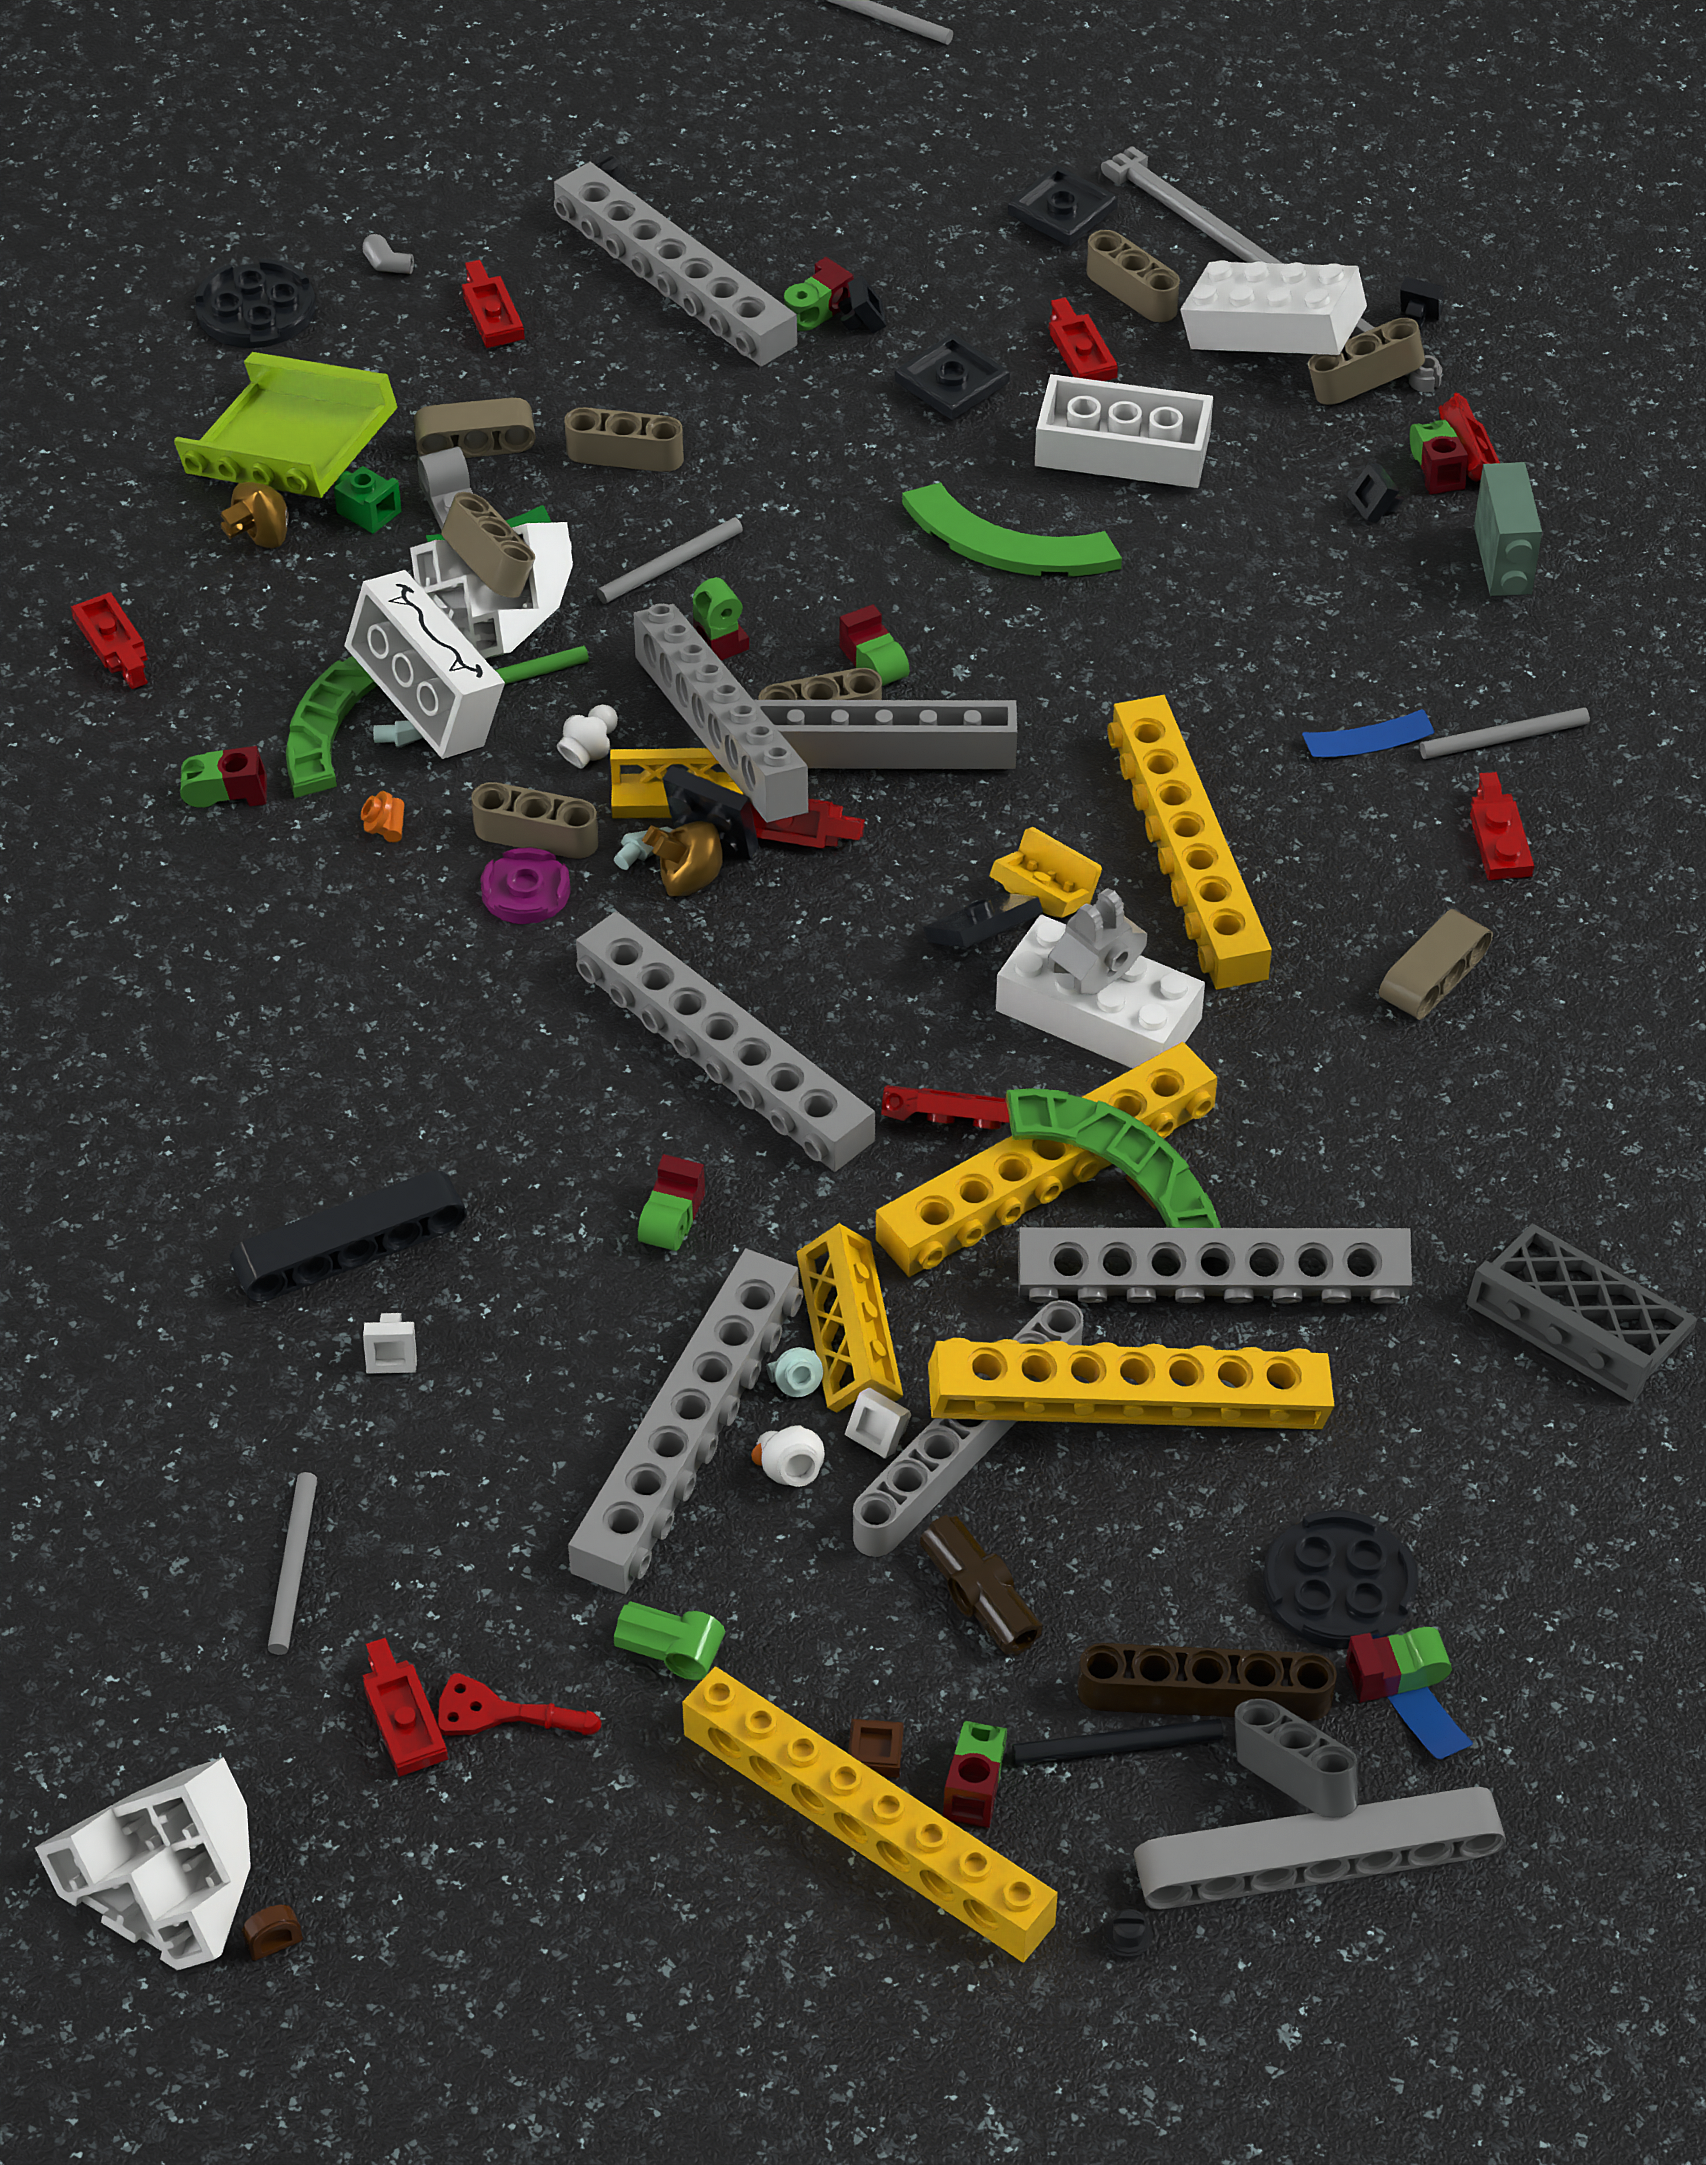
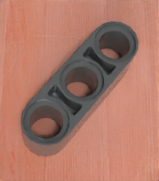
M1250 1699L1237 1706L1235 1710L1236 1757L1242 1766L1324 1817H1343L1351 1814L1356 1809L1358 1804L1357 1758L1352 1750L1273 1701Z

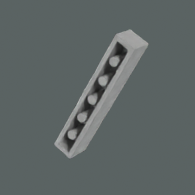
M754 700L807 764L808 768L1016 769V700Z

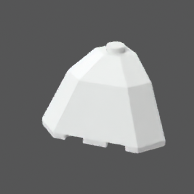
M567 522L526 523L512 528L535 554L534 564L519 597L510 598L493 592L446 540H434L410 548L414 579L441 611L448 616L465 638L472 643L484 659L511 653L560 606L573 566L572 545L569 539Z
M223 1757L186 1769L131 1794L35 1847L59 1897L74 1906L84 1902L103 1914L101 1923L133 1943L139 1939L145 1940L162 1951L160 1960L176 1970H181L215 1960L222 1955L250 1870L247 1805Z

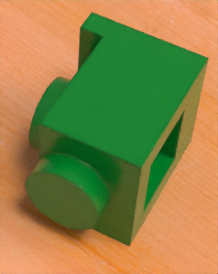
M361 466L353 473L349 471L343 472L335 482L334 494L337 513L372 534L402 512L399 482L393 477L386 480L366 467Z

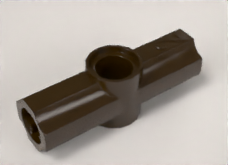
M944 1515L931 1522L929 1528L920 1535V1545L947 1579L950 1595L959 1610L967 1617L975 1615L1005 1655L1015 1654L1017 1656L1030 1649L1036 1639L1042 1635L1043 1625L1015 1591L1012 1575L1004 1561L995 1553L987 1555L957 1516L948 1517Z

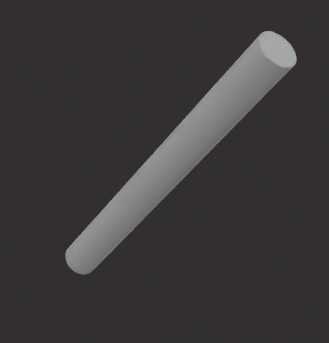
M826 0L947 45L953 38V30L870 0Z
M734 517L598 588V598L603 604H606L734 537L743 531L740 521Z
M1586 707L1424 741L1420 743V752L1423 759H1429L1587 725L1590 722V717Z
M308 1472L300 1473L297 1476L268 1642V1651L277 1655L286 1654L289 1648L316 1491L317 1477Z

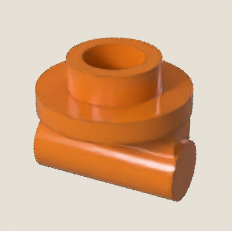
M385 791L379 792L376 796H370L364 803L361 811L364 830L370 834L379 833L389 842L401 840L404 816L403 800L392 798V795Z

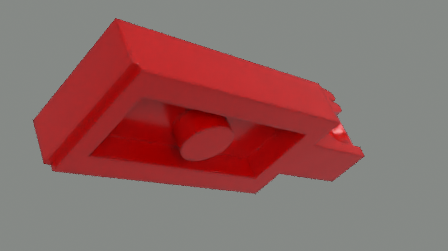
M481 260L465 263L467 283L462 284L463 298L485 347L490 348L524 340L523 324L501 276L489 278Z
M1066 297L1051 300L1052 315H1050L1051 322L1048 323V329L1051 338L1075 378L1098 381L1117 378V363L1089 314L1076 316Z
M1456 392L1453 394V397L1438 407L1441 420H1446L1450 427L1454 429L1468 454L1466 474L1473 481L1478 482L1481 480L1483 464L1500 462L1483 424L1475 419L1467 399Z
M109 592L71 606L73 619L105 668H108L111 673L121 670L124 680L131 689L148 684L144 674L145 666L143 662L148 660L144 641L112 593Z
M1497 772L1479 773V787L1476 789L1477 797H1472L1470 819L1487 879L1532 877L1534 863L1516 801H1513L1512 794H1502Z
M808 798V813L766 822L751 804L757 838L825 848L826 846L837 847L839 837L852 840H860V837H863L865 819L842 816L843 806L833 804V802Z
M890 1085L884 1087L881 1115L904 1121L916 1111L927 1113L926 1120L938 1123H954L955 1116L974 1118L973 1126L988 1129H1001L1002 1122L1010 1123L1006 1098L927 1088L914 1089Z
M386 1637L366 1644L369 1653L368 1661L372 1672L363 1675L364 1689L398 1777L448 1760L446 1745L414 1665H409L407 1660L396 1664Z

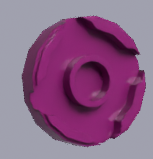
M532 847L511 849L504 852L503 858L498 859L495 863L493 859L485 866L480 878L482 900L490 913L503 921L517 924L539 923L555 916L565 907L571 894L569 870L563 863L562 866L560 862L556 861V856L549 851Z

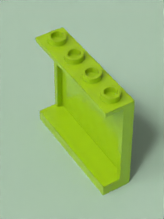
M252 352L244 361L251 381L250 384L199 441L176 437L174 443L187 474L236 483H260L275 490L322 498L398 406L387 374Z

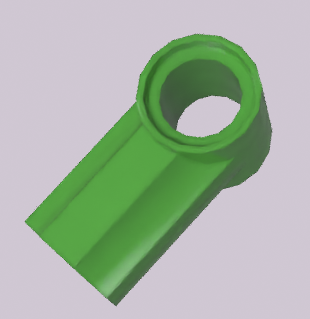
M630 1601L628 1605L624 1604L618 1617L614 1634V1646L662 1660L666 1667L677 1676L697 1681L706 1677L726 1631L717 1619L704 1612L688 1611L680 1617Z

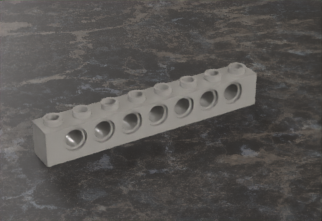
M588 162L554 181V207L561 219L568 221L579 229L586 238L592 239L613 258H617L632 269L638 277L644 278L656 287L663 296L669 297L690 316H694L709 327L715 335L721 336L733 345L743 356L749 357L761 367L797 346L796 313L593 163Z
M655 604L649 609L634 612L636 659L743 794L749 797L751 804L766 822L808 813L807 764L675 604Z
M615 911L576 939L577 969L587 982L597 984L610 995L616 1005L630 1010L641 1019L649 1031L652 1033L658 1032L672 1043L675 1050L682 1057L691 1058L701 1066L711 1080L718 1084L722 1083L737 1095L744 1106L749 1109H755L770 1121L778 1133L788 1135L800 1144L811 1159L821 1161L836 1172L875 1141V1111L618 911Z
M1020 1227L1018 1235V1296H1029V1301L1036 1303L1057 1301L1058 1296H1078V1301L1084 1303L1107 1301V1296H1127V1301L1132 1303L1154 1302L1156 1296H1175V1301L1180 1303L1203 1302L1205 1296H1224V1301L1228 1303L1252 1302L1254 1300L1253 1296H1273V1301L1276 1303H1297L1302 1301V1296H1322V1302L1338 1304L1350 1302L1351 1296H1370V1301L1373 1303L1389 1304L1399 1302L1400 1296H1407L1412 1287L1410 1228ZM1062 1257H1071L1078 1261L1081 1271L1074 1276H1064L1056 1270L1054 1263ZM1119 1257L1128 1263L1130 1271L1123 1276H1113L1105 1270L1103 1263L1108 1258ZM1160 1257L1170 1258L1177 1264L1178 1272L1172 1276H1161L1153 1269L1152 1262ZM1208 1257L1218 1258L1224 1262L1227 1272L1217 1277L1210 1276L1203 1271L1201 1262ZM1258 1257L1266 1258L1273 1263L1275 1273L1267 1277L1259 1276L1252 1271L1250 1261ZM1307 1257L1315 1258L1322 1264L1324 1273L1317 1277L1307 1276L1300 1270L1298 1262ZM1356 1257L1365 1259L1371 1265L1372 1274L1366 1277L1354 1275L1349 1270L1347 1261Z
M745 1248L568 1544L571 1574L622 1594L627 1593L635 1578L641 1579L645 1575L651 1561L653 1546L658 1539L664 1540L667 1537L674 1521V1510L680 1500L686 1502L691 1496L699 1467L702 1462L708 1464L713 1458L717 1449L720 1431L724 1425L730 1426L734 1422L740 1406V1397L745 1388L752 1389L761 1371L763 1357L766 1352L773 1353L779 1344L784 1321L787 1316L794 1317L799 1310L803 1298V1290L799 1289L798 1267ZM645 1493H652L651 1495H641ZM623 1531H628V1532H630V1533H627V1534H618L619 1532H623Z

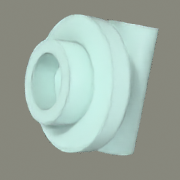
M806 1348L789 1349L777 1361L766 1364L770 1381L772 1383L776 1382L781 1391L792 1397H803L812 1393L819 1386L823 1377V1366L814 1350L811 1351Z

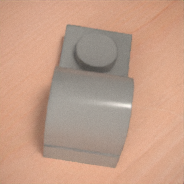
M458 446L417 458L419 484L441 530L454 496L458 492L473 493L470 488L466 460Z

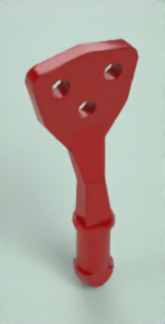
M454 1673L450 1676L439 1699L438 1728L440 1733L445 1736L477 1734L501 1723L524 1721L544 1726L545 1729L553 1727L580 1732L582 1735L595 1734L602 1725L599 1716L588 1710L583 1712L556 1707L554 1703H549V1705L518 1704L501 1700L484 1683L461 1673ZM462 1688L465 1692L457 1693L455 1690ZM478 1706L481 1709L479 1711H473L471 1707ZM450 1717L458 1718L456 1722H451L448 1719Z

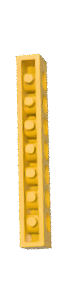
M1165 695L1114 704L1113 722L1107 725L1109 743L1112 749L1118 748L1122 775L1125 780L1130 779L1133 785L1132 795L1137 811L1143 810L1146 816L1145 828L1147 837L1151 843H1157L1160 869L1164 875H1170L1173 901L1176 907H1183L1185 912V929L1190 940L1196 939L1198 944V960L1202 972H1209L1216 990L1268 980L1272 952L1271 946Z
M1181 1042L1084 1095L1082 1098L1094 1102L1102 1101L1120 1109L1150 1127L1164 1139L1177 1127L1193 1118H1202L1215 1107L1217 1076L1184 1042ZM1012 1136L877 1209L876 1241L908 1277H911L923 1269H931L937 1266L945 1257L957 1250L973 1246L984 1235L998 1227L1014 1223L1023 1213L1041 1203H1050L1061 1192L1075 1184L1091 1180L1100 1170L1112 1163L1086 1149L1070 1144L1038 1139L1013 1140Z
M951 1338L945 1341H936L928 1363L931 1418L1323 1429L1334 1408L1328 1353H1311L1309 1350L1301 1348L1286 1352L1263 1351L1257 1347H1245L1239 1350H1215L1213 1347L1200 1345L1190 1349L1166 1348L1160 1344H1148L1142 1347H1118L1113 1343L1102 1342L1092 1346L1068 1345L1063 1341H1050L1044 1344H1020L1012 1339L987 1343L970 1342L965 1338ZM974 1373L986 1374L992 1380L980 1379ZM1024 1374L1033 1375L1041 1382L1031 1381ZM1073 1376H1081L1090 1383L1079 1382ZM1122 1377L1131 1378L1135 1380L1139 1385H1132L1126 1382ZM1172 1379L1181 1380L1187 1386H1180L1176 1384ZM1220 1380L1232 1383L1235 1388L1224 1385ZM1269 1382H1275L1282 1386L1283 1389L1275 1388Z
M715 1666L682 1702L684 1735L1021 1962L1024 1963L1055 1926L1058 1892Z

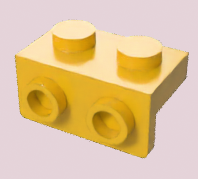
M1030 827L1024 831L1018 851L994 861L989 877L1003 884L1005 890L1011 894L1038 897L1044 913L1053 917L1063 918L1076 912L1084 904L1091 903L1102 867L1040 830Z

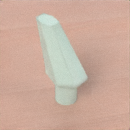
M409 720L395 721V725H374L373 729L375 743L395 742L396 747H403L424 738Z
M669 827L659 828L666 832H671L673 830ZM648 830L624 835L621 841L623 848L614 857L617 866L627 870L637 858L645 861L654 854L652 852L654 847L642 841Z

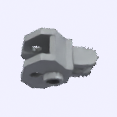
M1107 888L1098 894L1096 904L1092 906L1086 903L1078 908L1076 914L1067 923L1065 933L1048 955V969L1053 973L1072 974L1075 977L1074 989L1080 994L1099 993L1129 971L1147 946V933L1124 916V903L1115 890Z

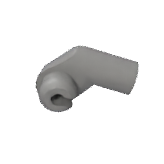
M370 234L365 238L362 246L363 253L375 270L412 274L414 266L413 254L394 253L386 239L381 235Z

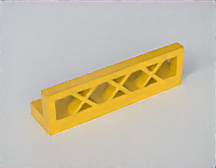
M708 748L610 750L612 818H671L662 778L668 771L666 768L672 764H683L689 768L686 772L743 794L727 772L717 773L711 769L712 766L720 763ZM620 765H639L645 770L640 774H621Z
M838 1223L796 1252L816 1354L823 1366L822 1384L827 1408L836 1413L856 1401L859 1393L869 1387L894 1402L903 1397L871 1241ZM829 1251L830 1257L822 1274L819 1275L817 1274L814 1260ZM831 1287H835L837 1297L828 1314L825 1313L824 1303ZM841 1325L844 1326L845 1336L836 1353L833 1352L831 1343ZM848 1364L852 1365L855 1381L840 1390L839 1382Z

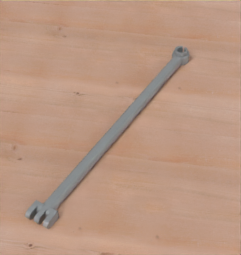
M1129 147L1123 154L1119 153L1112 160L1109 159L1101 164L1103 174L1118 185L1130 180L1245 262L1262 261L1265 263L1283 264L1147 169L1148 156L1135 147ZM1360 318L1351 336L1355 337L1375 327ZM1425 355L1424 364L1405 376L1409 378V384L1413 389L1420 392L1434 391V386L1439 388L1441 385L1442 367L1435 357Z

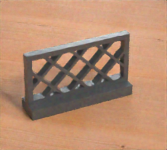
M1533 1223L1492 1263L1485 1260L1476 1269L1466 1305L1630 1402H1633L1642 1393L1649 1376L1694 1330L1698 1320L1693 1315ZM1534 1243L1548 1251L1551 1257H1530L1527 1248ZM1523 1271L1526 1282H1522L1507 1272ZM1535 1271H1556L1559 1282H1538ZM1568 1271H1582L1591 1276L1592 1281H1571ZM1622 1294L1632 1300L1634 1305H1612L1609 1295ZM1564 1295L1568 1306H1563L1548 1296ZM1576 1295H1597L1601 1306H1579ZM1617 1319H1639L1642 1330H1621ZM1651 1319H1665L1677 1327L1674 1330H1654ZM1589 1320H1606L1609 1331ZM1630 1344H1648L1651 1355H1647Z

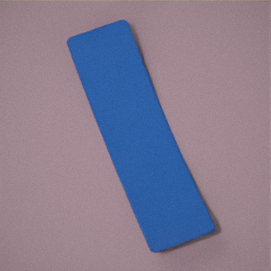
M1421 709L1403 717L1375 725L1330 732H1303L1302 736L1313 757H1339L1389 749L1432 735L1435 731L1425 711Z
M1428 1687L1387 1696L1408 1727L1436 1759H1443L1473 1745V1742L1443 1709Z

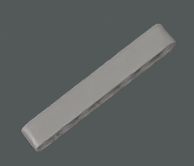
M1057 1300L1050 1302L1012 1340H1016L1020 1344H1044L1050 1341H1063L1068 1345H1082V1311L1078 1306L1069 1301ZM979 1373L977 1375L980 1379L992 1380L986 1374ZM1024 1374L1031 1381L1041 1382L1033 1375ZM935 1418L855 1501L853 1506V1542L855 1547L861 1553L873 1557L887 1555L894 1550L1017 1421ZM903 1490H912L911 1492H903ZM874 1522H875V1523H881V1524H879V1525H871L870 1523H874Z
M1470 1787L1358 1805L1351 1814L1343 1817L1332 1818L1324 1817L1317 1813H1309L1155 1838L1140 1844L1135 1849L1133 1855L1146 1905L1153 1909H1170L1482 1858L1502 1849L1506 1843V1837L1491 1791L1483 1787Z

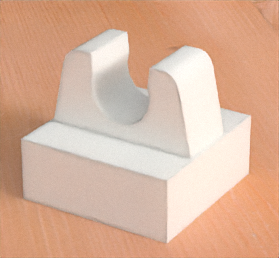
M381 1313L380 1322L364 1323L363 1340L366 1373H416L417 1354L414 1322H401V1313Z
M869 1387L859 1393L845 1435L883 1458H887L896 1452L899 1440L906 1431L911 1413L908 1409Z

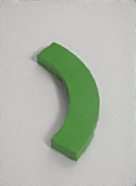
M941 482L902 493V504L923 530L930 535L935 534L949 543L951 550L979 563L1014 573L1041 576V571L1068 572L1069 577L1099 574L1121 569L1122 557L1105 531L1080 536L1051 537L1008 530L985 521L965 509L947 492Z
M353 656L343 662L340 660L336 661L318 677L305 693L291 720L290 734L286 747V760L289 783L294 798L337 787L331 757L334 738L338 728L352 707L365 694L378 686Z
M1033 1088L1006 1091L1005 1096L1013 1140H1051L1086 1149L1103 1157L1124 1171L1144 1190L1158 1209L1167 1228H1221L1211 1200L1207 1193H1204L1199 1182L1189 1170V1165L1167 1141L1141 1121L1105 1102H1094L1082 1097L1068 1095L1069 1092Z

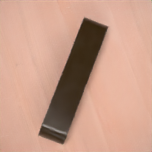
M1098 1643L1087 1647L1081 1654L1077 1691L1084 1705L1098 1711L1235 1717V1710L1242 1702L1250 1699H1267L1279 1704L1304 1721H1313L1325 1717L1331 1710L1337 1673L1335 1666L1328 1658L1316 1653ZM1095 1675H1105V1676H1108L1109 1678H1108V1679H1099V1678H1096V1677H1094V1676H1095ZM1154 1677L1159 1678L1162 1681L1154 1682L1149 1681L1146 1678ZM1199 1680H1209L1214 1684H1204L1199 1682ZM1258 1682L1263 1683L1266 1686L1259 1687L1254 1686L1251 1683ZM1303 1685H1313L1319 1689H1309Z

